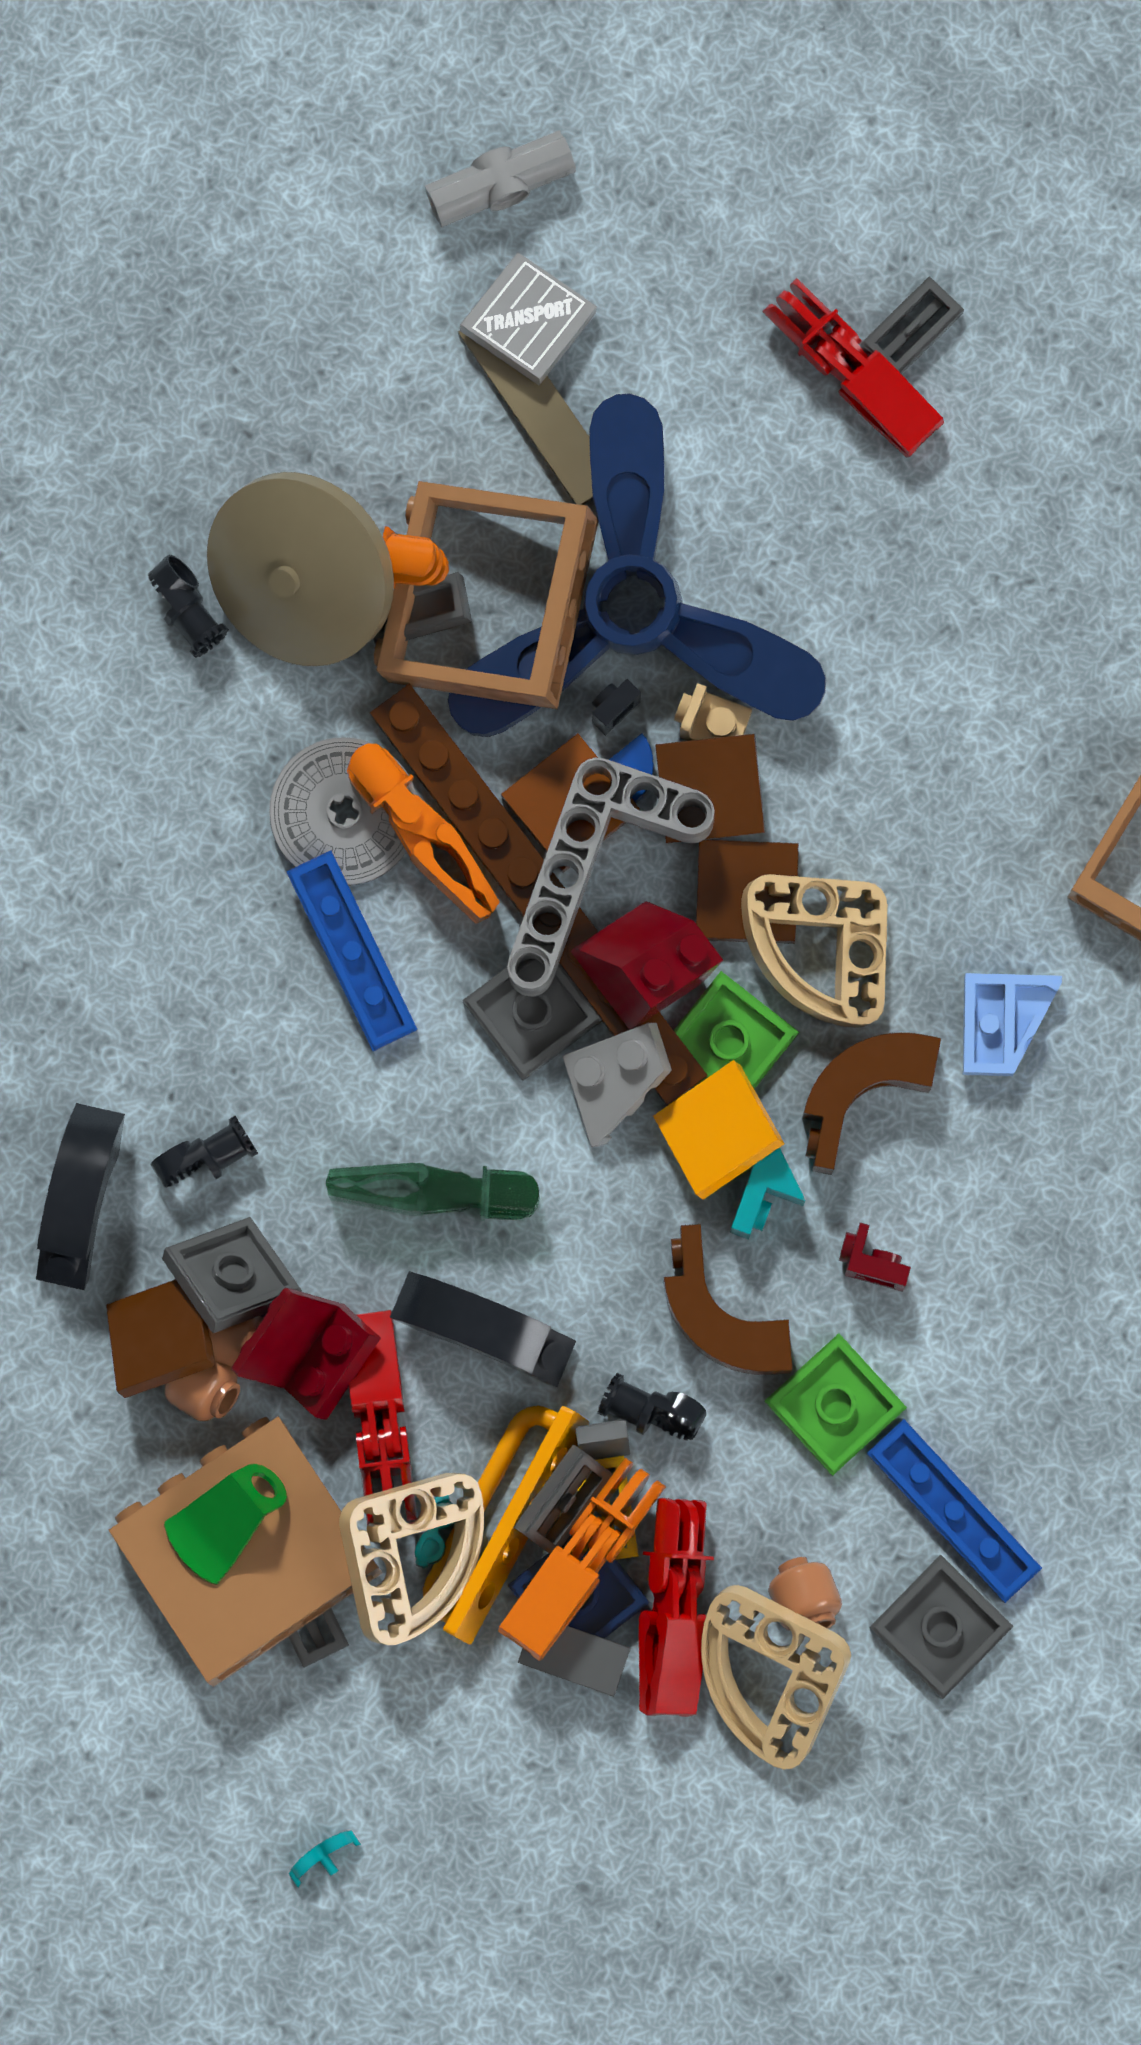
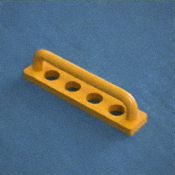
M539 1405L526 1407L519 1411L507 1426L478 1480L485 1512L528 1430L536 1425L549 1430L464 1587L462 1595L450 1611L440 1620L445 1623L443 1631L468 1645L474 1641L528 1540L514 1526L572 1445L578 1446L575 1428L589 1425L587 1419L566 1406H562L559 1412ZM454 1527L445 1542L444 1556L438 1563L433 1564L423 1586V1597L432 1588L444 1568L452 1545Z

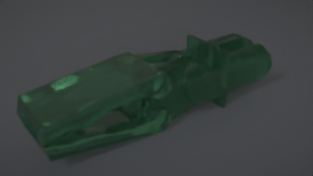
M401 1163L334 1168L329 1170L326 1179L327 1192L331 1201L409 1216L422 1217L429 1214L461 1213L470 1208H480L481 1221H485V1219L523 1220L535 1213L540 1201L539 1187L533 1176L516 1170L487 1169V1166H483L482 1178H471V1176L463 1172L426 1166L423 1163ZM403 1180L410 1182L420 1190L406 1197H388L374 1194L361 1188V1186L376 1181ZM345 1183H349V1184H351V1185H354V1186H350V1187H347V1188L335 1186V1185L345 1184Z

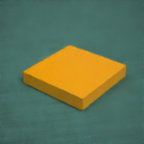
M734 1060L653 1115L692 1189L703 1200L785 1144L743 1068Z

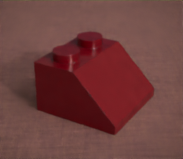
M645 901L571 950L573 956L629 1030L636 1028L701 985L723 962L722 957L693 920L648 901Z

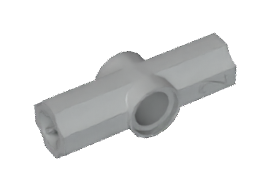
M559 130L512 150L506 146L490 150L476 158L472 162L471 167L425 185V191L433 213L442 228L488 208L491 211H499L518 204L529 196L531 190L575 173L576 166L566 139Z

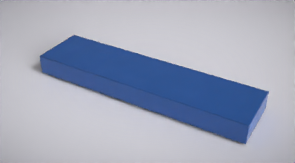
M330 850L286 871L372 1051L374 1052L417 1031L418 1029L332 851Z
M905 1419L866 1453L1004 1603L1042 1569Z

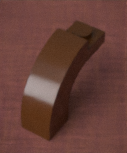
M916 1033L881 1034L860 1041L847 1048L826 1066L811 1089L802 1119L821 1123L820 1129L810 1128L805 1157L814 1159L813 1172L832 1175L844 1116L851 1104L861 1095L880 1087H899L925 1093L930 1092L941 1038Z
M701 1224L681 1225L680 1238L671 1239L673 1269L682 1268L683 1276L664 1277L663 1280L667 1304L679 1330L700 1353L728 1369L754 1375L791 1374L792 1358L789 1319L745 1321L723 1311L712 1299L706 1286Z

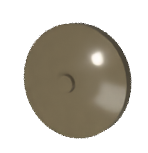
M272 473L251 481L234 493L223 504L213 521L207 544V566L213 591L222 610L234 627L249 642L263 652L281 661L296 665H330L345 660L357 653L382 628L391 608L394 591V574L390 554L382 534L370 515L353 497L341 488L319 477L304 473Z

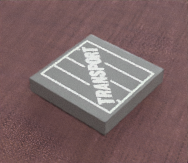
M517 252L460 324V332L537 385H540L594 317L597 306Z

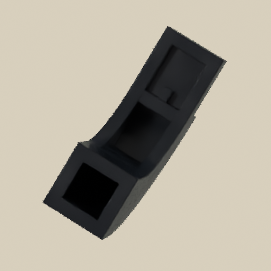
M76 1103L59 1147L45 1201L37 1249L40 1252L36 1280L85 1290L90 1276L94 1242L103 1198L109 1178L119 1156L125 1114Z
M411 1271L407 1274L390 1315V1318L419 1332L482 1354L555 1387L559 1385L576 1340L551 1329V1326L459 1287Z

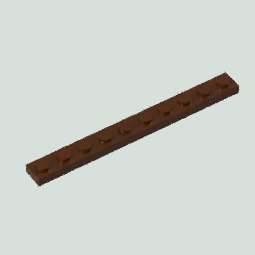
M409 683L372 710L370 716L524 918L544 859ZM552 872L550 876V881L553 883V885L557 886L558 888L565 889L563 884ZM579 907L559 964L601 1017L602 1022L611 1034L616 1036L629 1031V1028L571 953L574 947L598 932ZM546 912L540 914L535 919L533 927L542 935H551L559 930L562 922L557 915ZM658 1012L639 1026L647 1023H657L672 1071L657 1088L653 1089L664 1104L668 1106L701 1083V1080L708 1075L661 1013Z

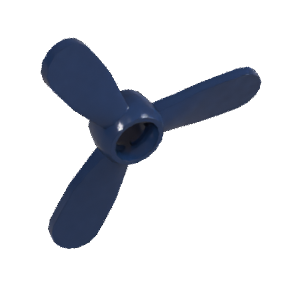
M630 393L616 394L602 401L593 412L589 428L592 493L608 562L596 570L586 586L583 609L579 610L562 692L609 648L617 653L639 655L655 651L660 646H663L717 688L774 718L795 721L809 716L820 706L826 693V675L821 663L813 655L782 637L747 621L683 604L678 582L666 566L655 561L664 496L663 425L657 409L645 398ZM637 576L638 579L648 582L655 588L660 599L665 598L664 608L659 609L656 619L648 627L639 630L640 633L632 635L629 631L619 628L611 621L607 611H602V604L607 602L610 592L617 584L627 580V577ZM541 627L518 636L465 670L530 680ZM450 692L448 696L450 714L458 726L471 735L480 737H491L503 733L541 708Z

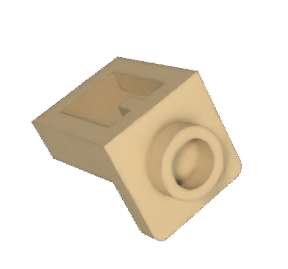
M697 683L693 695L683 694L674 721L682 723L679 738L690 741L744 735L752 714L751 708L706 692L707 686Z

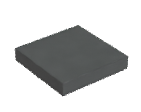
M528 959L519 964L516 974L525 982H534L542 977L545 967L535 959ZM560 964L557 967L550 987L541 995L531 997L517 992L510 983L506 967L462 1000L522 1081L602 1022L601 1017Z
M251 1217L164 1249L162 1260L212 1333L266 1314L271 1302L279 1296L284 1288L302 1292Z
M939 1555L869 1628L941 1699H944L1014 1626L942 1555Z

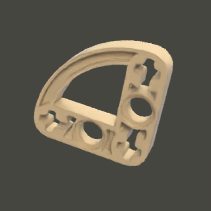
M772 874L762 875L748 883L743 890L741 898L745 935L756 963L771 985L795 1007L810 1016L831 1024L859 1028L873 1023L880 1017L885 1004L888 908L887 899L882 889L876 884L864 881ZM765 886H767L769 895L785 897L790 894L789 887L794 888L790 903H775L768 908V911L764 910L763 902L756 901L755 894L763 891ZM807 889H817L824 894L827 906L822 915H812L803 907L802 898ZM837 890L842 892L840 898ZM861 893L864 894L865 902L873 904L874 909L866 913L864 918L861 917L860 909L849 907L839 910L840 918L836 917L839 901H854L860 898ZM789 906L791 908L792 914H788L787 912ZM770 923L837 928L835 999L810 986L791 968L776 944ZM853 942H864L873 951V961L868 968L856 967L851 962L849 949ZM848 976L856 979L872 977V982L864 983L861 987L862 1000L870 1002V1009L862 1012L861 1017L858 1016L857 1008L849 1007L848 1002L849 999L858 995L859 981L849 983Z
M444 1473L356 1498L348 1502L342 1509L339 1517V1526L362 1632L370 1641L383 1645H397L413 1639L441 1620L462 1595L463 1589L476 1567L484 1531L482 1493L478 1482L473 1477L462 1473ZM454 1488L463 1489V1497L457 1499V1504H436L433 1497L450 1495L454 1493ZM413 1494L420 1501L421 1512L416 1521L406 1523L401 1516L400 1506L405 1497ZM364 1513L372 1514L374 1517V1523L367 1525V1531L357 1528V1521L364 1518ZM454 1522L452 1545L441 1574L427 1594L410 1608L396 1539ZM370 1541L380 1543L379 1549L366 1548L361 1551L362 1545L371 1546ZM379 1557L385 1563L386 1576L381 1584L371 1586L366 1579L365 1570L367 1564L372 1559ZM391 1594L390 1598H381L382 1602L372 1601L371 1599L372 1595ZM385 1613L394 1614L395 1622L388 1624V1631L378 1628V1621L385 1618Z
M729 1586L723 1589L710 1604L703 1627L702 1665L710 1696L726 1725L750 1751L774 1767L783 1770L793 1769L800 1765L814 1745L851 1659L850 1647L845 1639L837 1633L744 1586ZM732 1601H737L741 1604L739 1613L742 1615L736 1621L729 1617L730 1609L727 1606ZM759 1613L764 1614L765 1617L756 1626L755 1632L751 1631L750 1627L756 1622L753 1619ZM771 1622H781L789 1627L793 1637L790 1645L779 1646L771 1641L767 1631L768 1625ZM805 1636L809 1637V1642L804 1646L807 1649L801 1655L796 1654L795 1651L800 1647ZM728 1638L793 1670L768 1726L752 1711L736 1684L729 1659ZM824 1647L832 1651L830 1659L833 1662L828 1667L819 1664L821 1656L818 1653ZM802 1688L811 1690L818 1698V1710L807 1713L799 1709L794 1701L795 1691ZM792 1723L801 1727L796 1731L792 1740L794 1748L790 1753H786L781 1749L783 1742L780 1739L788 1732Z

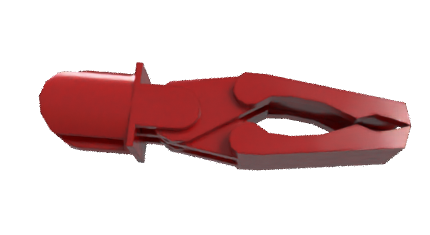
M796 278L790 284L793 294L784 290L776 297V302L780 309L773 304H769L762 312L799 348V356L803 355L823 375L827 376L830 373L842 382V388L838 391L840 396L906 458L910 457L922 443L944 424L943 417L879 351L875 350L868 357L859 346L862 342L860 337L838 315V310L835 309L831 312ZM833 326V331L828 335L826 331ZM818 340V346L812 349L811 346ZM845 360L857 368L853 371Z
M391 1310L356 1314L381 1337L356 1377L349 1383L352 1412L355 1419L361 1418L362 1432L356 1433V1443L363 1496L374 1494L372 1478H381L382 1491L394 1488L393 1476L401 1475L402 1485L413 1482L407 1429L404 1426L400 1427L399 1430L397 1413L405 1412L394 1324L393 1319L390 1318ZM383 1415L384 1429L382 1430L377 1428L376 1416ZM388 1458H396V1460H388ZM366 1460H367V1461H372V1460H374V1463H366ZM411 1494L404 1499L407 1521L417 1519L415 1495ZM366 1514L367 1525L374 1523L372 1514Z
M657 1499L654 1551H643V1555L650 1556L649 1588L654 1596L652 1611L644 1610L639 1616V1711L647 1716L679 1715L681 1717H689L697 1714L703 1673L702 1633L706 1619L705 1614H697V1599L704 1589L706 1560H714V1556L704 1555L707 1503L703 1500Z

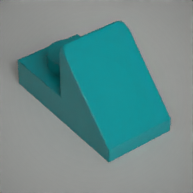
M780 1147L753 1166L730 1233L749 1240L753 1228L763 1231L772 1206L771 1202L763 1200L765 1193L804 1206L806 1200Z

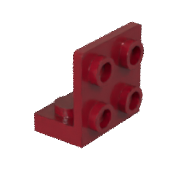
M284 1288L279 1296L271 1302L266 1316L252 1337L242 1346L240 1355L232 1365L231 1370L238 1377L284 1388L314 1417L327 1420L348 1389L349 1383L356 1377L381 1337L345 1304L294 1289Z

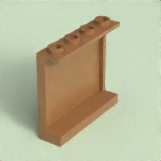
M279 1416L272 1421L268 1417H263L252 1423L242 1432L245 1439L230 1449H227L225 1445L215 1448L199 1461L202 1465L200 1469L186 1478L183 1473L170 1478L157 1489L160 1496L145 1506L141 1502L128 1506L115 1517L118 1524L109 1529L112 1537L206 1682L213 1687L353 1594L339 1526V1517L342 1511ZM249 1464L265 1466L274 1472L284 1484L287 1493L286 1502L279 1509L264 1517L237 1561L218 1584H211L201 1579L181 1561L167 1538L164 1522L229 1474ZM259 1476L252 1477L253 1486L260 1494L269 1498L274 1497V1490L269 1482ZM364 1545L361 1546V1551L366 1549ZM374 1559L367 1564L365 1576L369 1583L383 1573Z

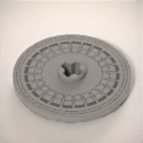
M341 737L316 742L304 748L290 759L274 784L270 799L269 815L274 839L280 851L292 866L297 867L331 850L348 886H353L375 880L390 871L403 858L406 850L390 825L389 815L381 807L371 814V807L354 788L348 778L347 768L352 755L359 747L371 742ZM411 782L407 789L416 795L413 783ZM344 799H348L353 802L352 811L357 813L358 816L355 820L347 818L344 825L335 822L336 813L330 810L332 804L341 805Z

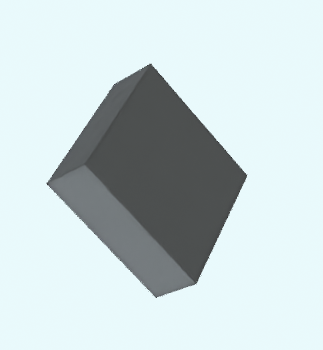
M626 1420L590 1424L575 1428L578 1448L594 1460L630 1455Z

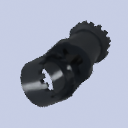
M167 555L148 573V578L152 581L153 587L159 586L156 591L158 593L161 592V596L172 606L166 613L164 621L168 626L175 625L191 645L190 653L195 658L201 657L208 652L207 647L210 650L213 649L211 643L218 645L219 641L225 638L229 629L223 623L218 624L201 604L203 597L196 590L199 587V582L190 568L174 555Z
M233 1116L229 1119L228 1126L204 1141L197 1138L191 1143L189 1141L182 1142L162 1153L150 1165L164 1188L173 1185L171 1181L174 1184L179 1183L177 1177L180 1176L181 1180H184V1173L190 1176L193 1174L191 1171L196 1172L205 1163L214 1178L218 1179L222 1176L224 1168L247 1154L253 1157L258 1152L248 1135L242 1137L246 1132L236 1116Z
M616 1373L607 1387L610 1393H604L603 1396L607 1397V1399L602 1398L599 1410L597 1411L598 1414L604 1417L611 1414L624 1421L626 1420V1422L636 1426V1432L644 1435L649 1426L653 1424L664 1432H670L669 1435L671 1436L674 1433H678V1439H681L684 1435L683 1439L687 1441L688 1439L693 1440L707 1415L705 1408L688 1395L679 1392H668L664 1395L657 1391L650 1394L624 1382V1375Z

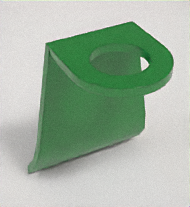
M249 1464L229 1474L184 1509L164 1522L167 1538L181 1561L201 1579L217 1585L237 1561L264 1517L279 1509L286 1502V1489L280 1478L270 1469L259 1464ZM253 1476H259L269 1482L274 1490L273 1498L265 1497L255 1489L252 1483Z

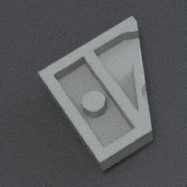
M657 1023L644 1024L563 1056L591 1147L607 1144L612 1138L610 1134L626 1116H632L644 1102L647 1092L652 1088H657L672 1071Z

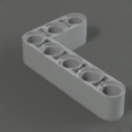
M595 757L588 759L579 766L508 959L507 969L510 983L517 992L524 996L533 997L541 995L550 987L611 817L682 842L697 843L707 838L713 829L714 807L707 795L692 788L604 758ZM593 774H603L609 778L612 785L604 794L593 795L584 788L585 780ZM649 790L655 793L659 802L650 811H639L633 807L630 801L636 792ZM695 806L705 813L706 819L698 827H686L678 820L679 812L685 807ZM577 820H586L593 825L595 832L587 841H575L567 834L569 825ZM562 866L571 867L578 874L576 883L565 889L558 888L550 881L552 872ZM548 912L557 915L562 922L559 930L551 935L538 933L534 929L533 923L540 914ZM535 959L543 964L545 971L537 981L525 982L516 974L519 964L524 960Z

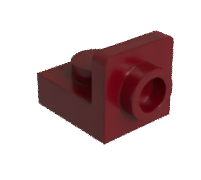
M860 1222L856 1234L846 1232L839 1256V1261L848 1263L844 1276L903 1292L911 1267L901 1264L902 1257L879 1249H873L871 1256L863 1254L870 1226L868 1224Z

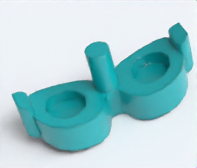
M448 1495L434 1498L436 1504H453ZM454 1522L429 1529L421 1535L414 1552L416 1566L426 1569L428 1564L438 1563L442 1559L446 1546L440 1536V1530L450 1528L454 1525Z
M347 1830L319 1843L301 1857L289 1872L296 1886L299 1888L302 1883L300 1878L318 1861L322 1863L330 1876L338 1872L339 1870L328 1854L352 1842L355 1846L361 1845L353 1831Z

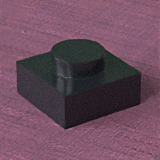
M628 679L618 688L613 683L609 684L592 702V705L596 708L592 712V723L606 736L641 702V692Z

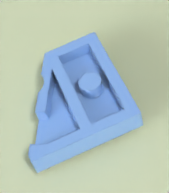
M965 973L962 1075L1013 1076L1062 983V976Z

